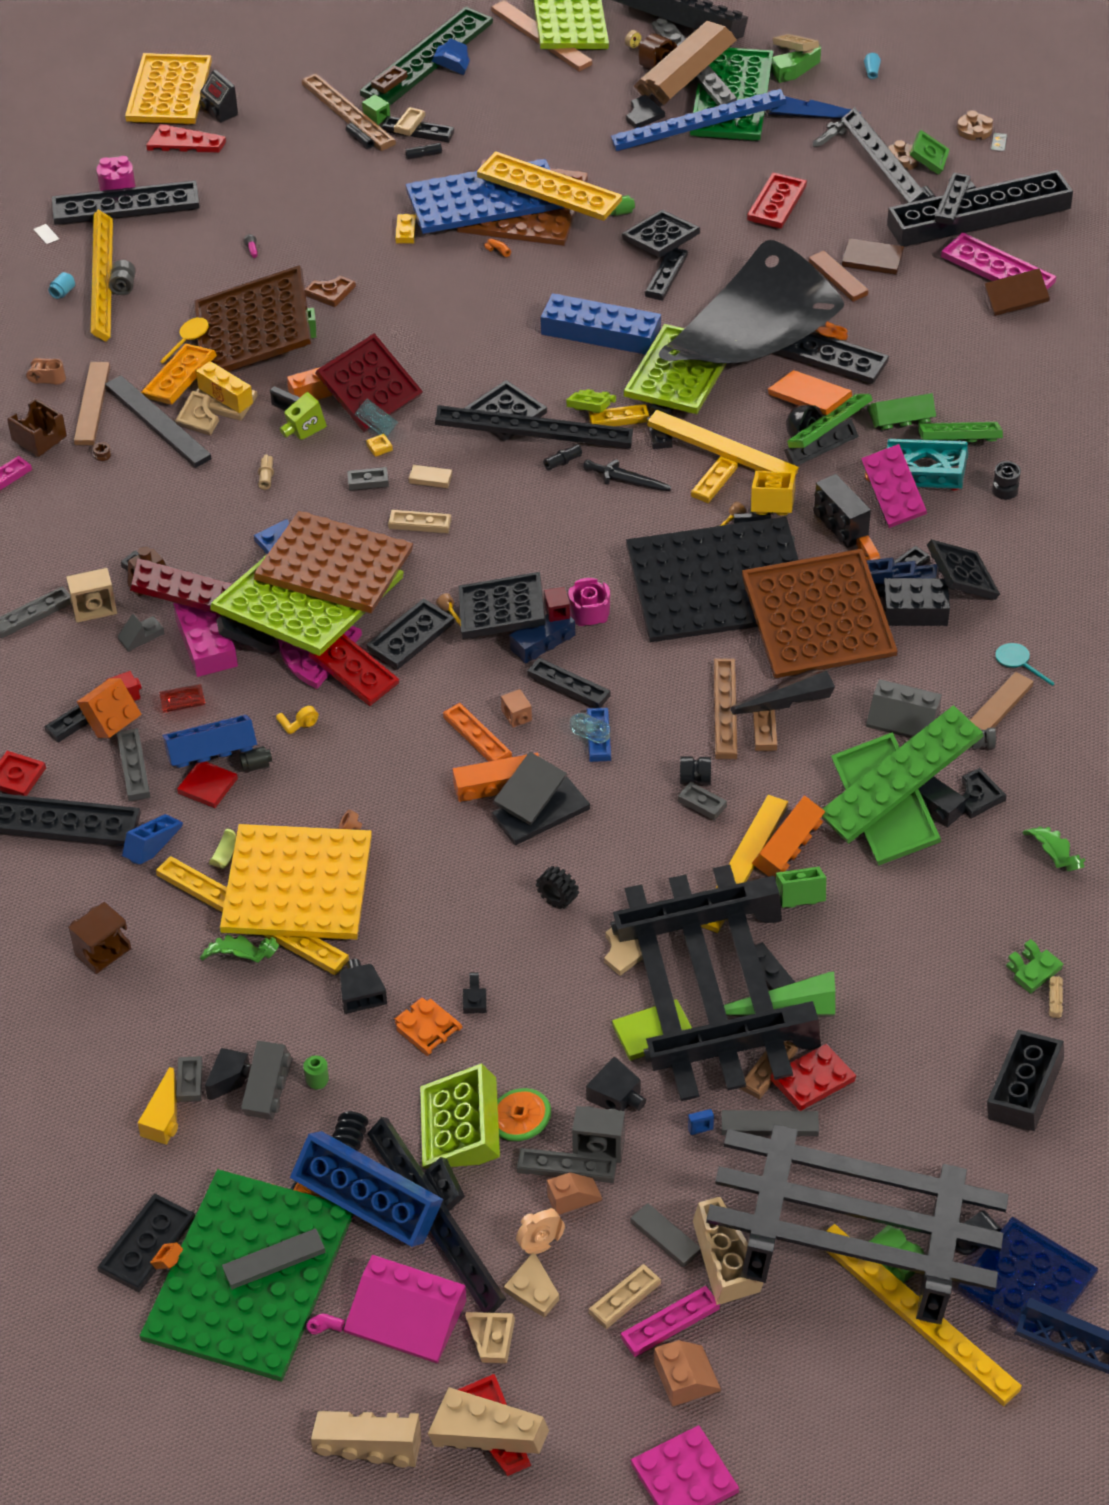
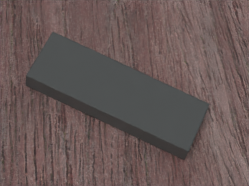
M649 1203L630 1218V1223L683 1268L701 1253L700 1246Z

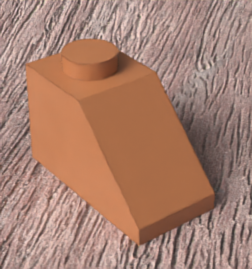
M567 1173L547 1180V1196L552 1208L555 1209L558 1215L602 1201L601 1194L593 1178Z

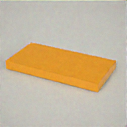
M185 344L141 393L150 400L172 405L197 378L196 370L217 356L215 350Z

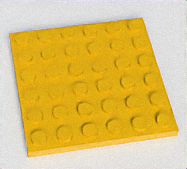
M239 824L220 924L221 933L358 940L372 831Z

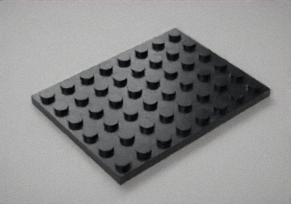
M787 517L626 539V547L650 643L758 627L742 578V570L799 560Z

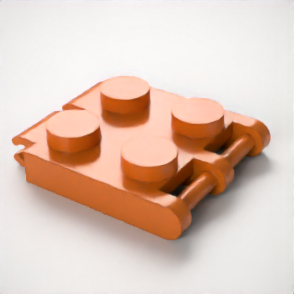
M421 997L410 1006V1011L406 1009L394 1019L397 1032L426 1056H429L432 1053L431 1050L440 1043L444 1044L447 1041V1037L463 1028L460 1022L431 998L426 1001ZM452 1027L449 1031L443 1034V1032H445L448 1028ZM437 1039V1040H436L434 1043H432L429 1047L427 1046V1045L430 1044L433 1040Z

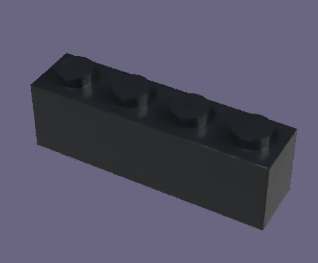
M933 776L918 788L930 816L944 826H950L965 813L966 798Z

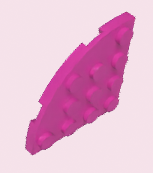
M351 626L344 634L356 643L362 636V629ZM278 639L280 653L287 667L300 680L318 689L330 673L309 657V651Z

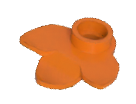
M828 321L825 323V327H819L815 330L823 336L841 341L848 338V330L846 328L834 325Z

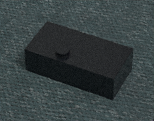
M1017 1030L987 1101L989 1120L1035 1132L1064 1061L1063 1040Z

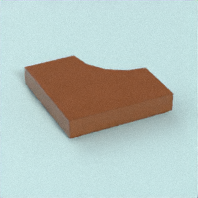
M342 276L330 281L314 280L305 289V295L324 304L336 307L356 287V283Z

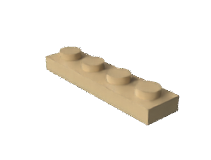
M791 34L773 37L774 45H778L780 48H788V50L795 49L796 52L811 53L813 49L819 48V41Z

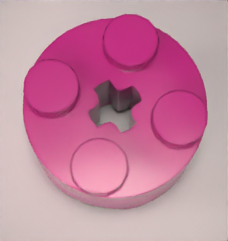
M127 156L104 157L100 159V163L97 166L100 191L135 187L133 166Z
M595 578L577 580L568 591L570 616L578 626L605 623L610 614V589L608 585L604 582L603 584L599 583L598 579Z

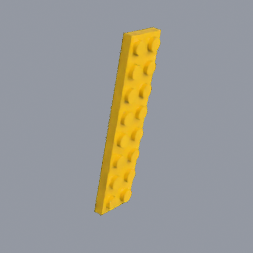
M496 151L477 170V177L602 221H605L622 201L621 194Z

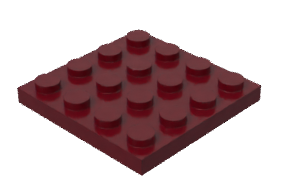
M375 333L323 365L315 372L364 433L423 393L421 388Z

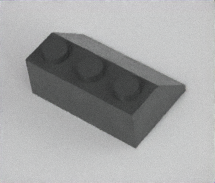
M879 679L873 694L866 727L913 738L938 718L942 694Z

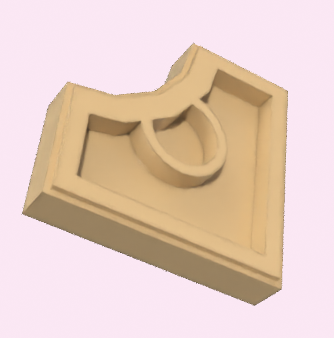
M192 391L175 420L176 424L211 436L219 422V418L209 410L210 396Z
M612 928L606 931V938L611 944V949L604 957V963L621 976L643 959L638 939L619 942L618 935H613Z

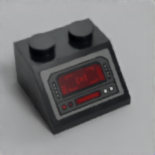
M216 69L213 70L200 91V105L213 118L222 123L238 115L235 86Z

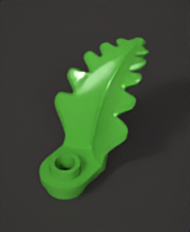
M1041 826L1023 831V835L1034 836L1043 843V850L1053 859L1057 868L1066 866L1067 871H1072L1085 867V858L1080 859V855L1069 856L1070 843L1066 838L1060 839L1061 833L1059 831L1050 832V827L1043 829Z
M226 935L225 940L216 938L215 943H209V947L204 949L200 959L203 961L214 954L231 953L237 957L247 958L259 963L264 956L269 959L276 952L279 944L274 937L270 939L265 938L257 948L244 936L239 935L234 939L231 935Z

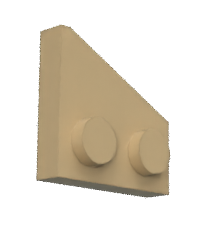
M534 1253L531 1254L504 1286L505 1293L542 1317H545L559 1301V1293Z
M466 1312L465 1316L482 1363H507L515 1322L513 1313Z

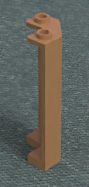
M706 21L645 74L634 87L642 96L645 94L650 96L653 93L664 106L737 39L725 26Z

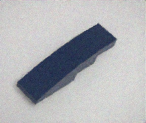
M893 557L867 560L874 584L884 585V578H939L937 564L917 566L916 561L895 563Z

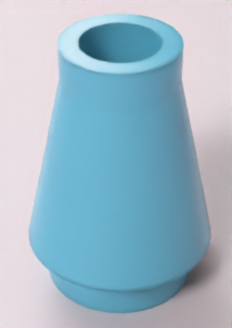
M869 53L864 58L867 76L870 79L878 77L881 59L876 53Z

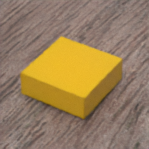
M384 434L366 440L367 447L375 457L393 451L392 444Z

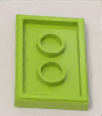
M674 1000L681 1029H691L692 1027L678 1000ZM656 1006L612 1020V1026L630 1061L645 1056L643 1049L648 1048L647 1038L663 1035Z

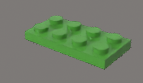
M998 422L918 423V432L923 440L946 439V441H958V439H965L968 442H975L977 439L997 441V438H1003V430Z

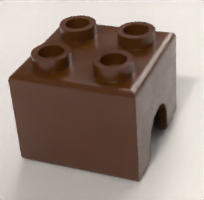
M35 398L28 403L29 411L24 419L18 420L17 413H14L7 418L11 440L40 457L67 437L63 415Z
M106 902L92 907L86 915L80 919H75L68 927L75 956L91 971L98 974L132 949L130 940L120 930L121 927L125 931L127 930L126 920Z

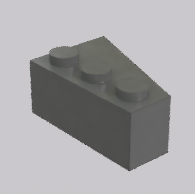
M257 1040L241 1107L246 1116L273 1120L275 1113H278L280 1097L293 1060L284 1044Z

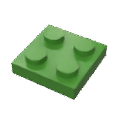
M920 130L916 134L910 156L939 175L943 171L950 149Z

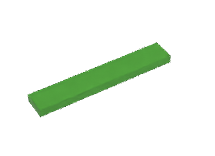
M871 394L853 395L831 413L824 415L787 441L789 448H805L873 401Z

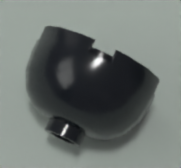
M799 405L793 408L786 420L789 436L791 438L823 417L820 408L816 405Z

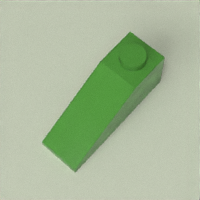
M821 47L813 49L811 53L795 51L772 57L771 72L779 83L794 80L820 63Z

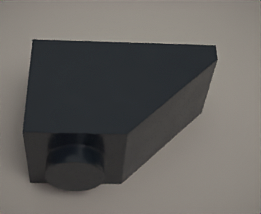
M225 1048L220 1049L205 1084L207 1099H216L243 1086L245 1079L249 1077L252 1065L249 1063L248 1053Z

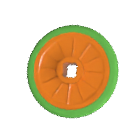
M529 1088L515 1089L502 1095L497 1100L499 1137L505 1140L523 1141L539 1134L550 1120V1103L545 1095L537 1090Z

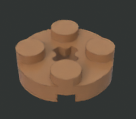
M968 111L966 115L958 119V133L967 140L976 141V138L982 137L981 140L986 139L992 134L993 119L978 114L976 111Z
M898 140L895 144L888 146L904 168L912 170L918 166L919 161L910 156L912 145Z

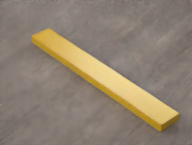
M656 410L648 420L647 426L757 471L798 473V466L659 410Z
M767 795L729 863L736 884L748 880L755 867L752 862L773 835L788 807V801ZM725 920L704 924L701 927L718 933Z

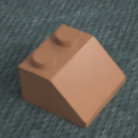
M678 1340L654 1348V1364L672 1407L721 1391L702 1345Z

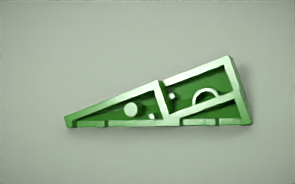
M834 972L821 974L768 991L774 1009L813 1001L818 1016H835ZM750 997L724 1005L727 1016L755 1014Z

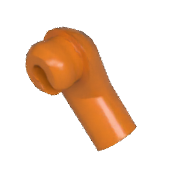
M491 238L484 245L490 252L496 248L504 257H508L511 254V250L501 241Z

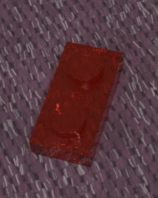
M201 684L159 692L163 713L205 705Z

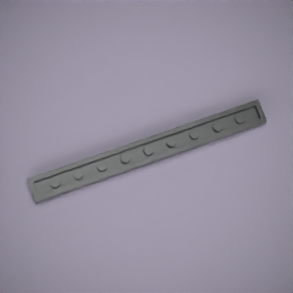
M659 18L651 23L652 29L658 35L671 39L677 46L686 39L670 20ZM709 65L695 77L697 82L718 106L737 101L736 96Z

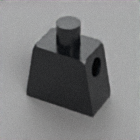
M359 959L349 960L347 962L348 969L340 972L344 1014L386 1005V988L372 964L361 965Z
M613 1057L586 1085V1100L607 1110L625 1111L630 1105L640 1111L646 1103V1098L639 1095L641 1092V1080L616 1057Z

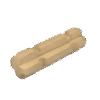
M1052 976L1049 982V1015L1052 1018H1060L1063 1012V979L1060 976Z

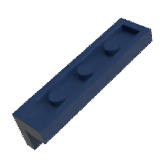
M1032 1298L1028 1299L1022 1307L1015 1335L1109 1374V1362L1108 1365L1102 1363L1095 1355L1098 1351L1109 1354L1108 1330ZM1025 1319L1034 1322L1039 1331L1032 1333L1023 1329ZM1052 1330L1058 1332L1063 1341L1058 1343L1051 1341L1047 1332ZM1077 1340L1083 1343L1086 1351L1083 1353L1075 1351L1071 1342Z

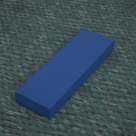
M588 708L589 761H611L608 708Z

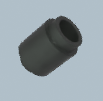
M265 746L253 748L239 754L243 771L248 770L250 772L269 767V762H272L270 749L266 750Z

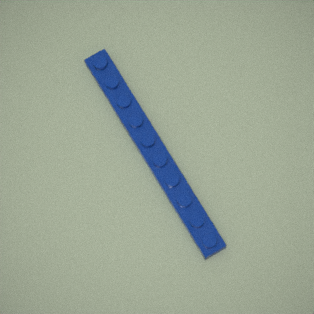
M781 89L772 90L768 93L754 95L753 97L721 104L710 109H703L702 111L688 113L681 117L670 118L659 123L612 135L611 139L615 150L619 151L786 105V98Z

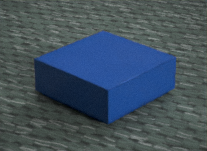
M712 1109L688 1115L690 1135L713 1130L714 1114Z

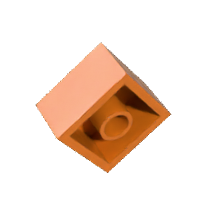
M121 678L106 680L77 701L97 738L112 737L142 715Z

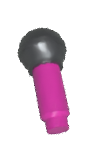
M248 234L244 237V243L249 247L252 257L256 258L258 256L256 249L257 239L254 235Z

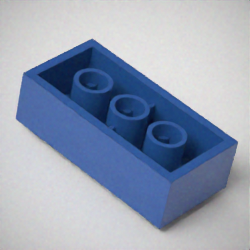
M247 714L162 735L168 760L172 766L176 765V768L188 766L189 762L197 760L198 763L208 761L210 756L219 755V757L229 756L232 754L231 751L240 749V752L253 749L252 746L257 745L252 720Z

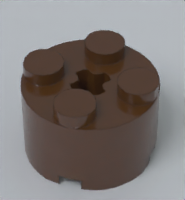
M650 34L639 42V64L651 70L677 47L676 43L661 35Z

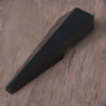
M811 669L732 706L730 710L735 715L790 708L792 702L830 698L835 685L827 670Z

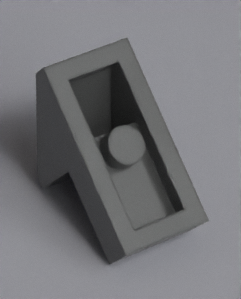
M132 614L117 637L129 652L165 633L164 628L154 616L140 622Z

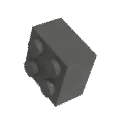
M576 1106L572 1128L573 1153L617 1158V1163H621L625 1141V1112L616 1109L607 1110L591 1106Z

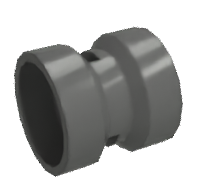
M995 728L981 730L984 737L972 745V749H980L981 747L995 749Z

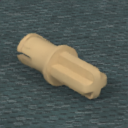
M268 454L264 455L261 459V467L258 469V474L260 475L258 485L263 490L271 487V477L274 474L272 468L273 457L268 456Z

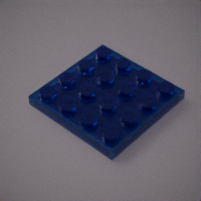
M1012 1216L1000 1231L1003 1232L1001 1251L987 1248L974 1265L975 1267L998 1272L996 1290L993 1291L960 1283L957 1291L1016 1327L1022 1307L1029 1298L1068 1313L1097 1275L1098 1268ZM1025 1319L1023 1329L1032 1333L1039 1331L1034 1322ZM1054 1331L1047 1332V1335L1050 1337Z

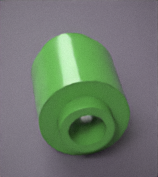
M629 195L622 196V201L610 215L620 216L632 213L633 209H635L634 199L630 198Z
M321 1056L307 1058L303 1065L307 1085L315 1090L324 1088L329 1081L327 1061Z

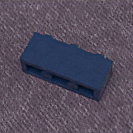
M546 614V625L537 628L520 629L510 634V650L526 664L575 636V620L570 617V619L549 622L548 615Z

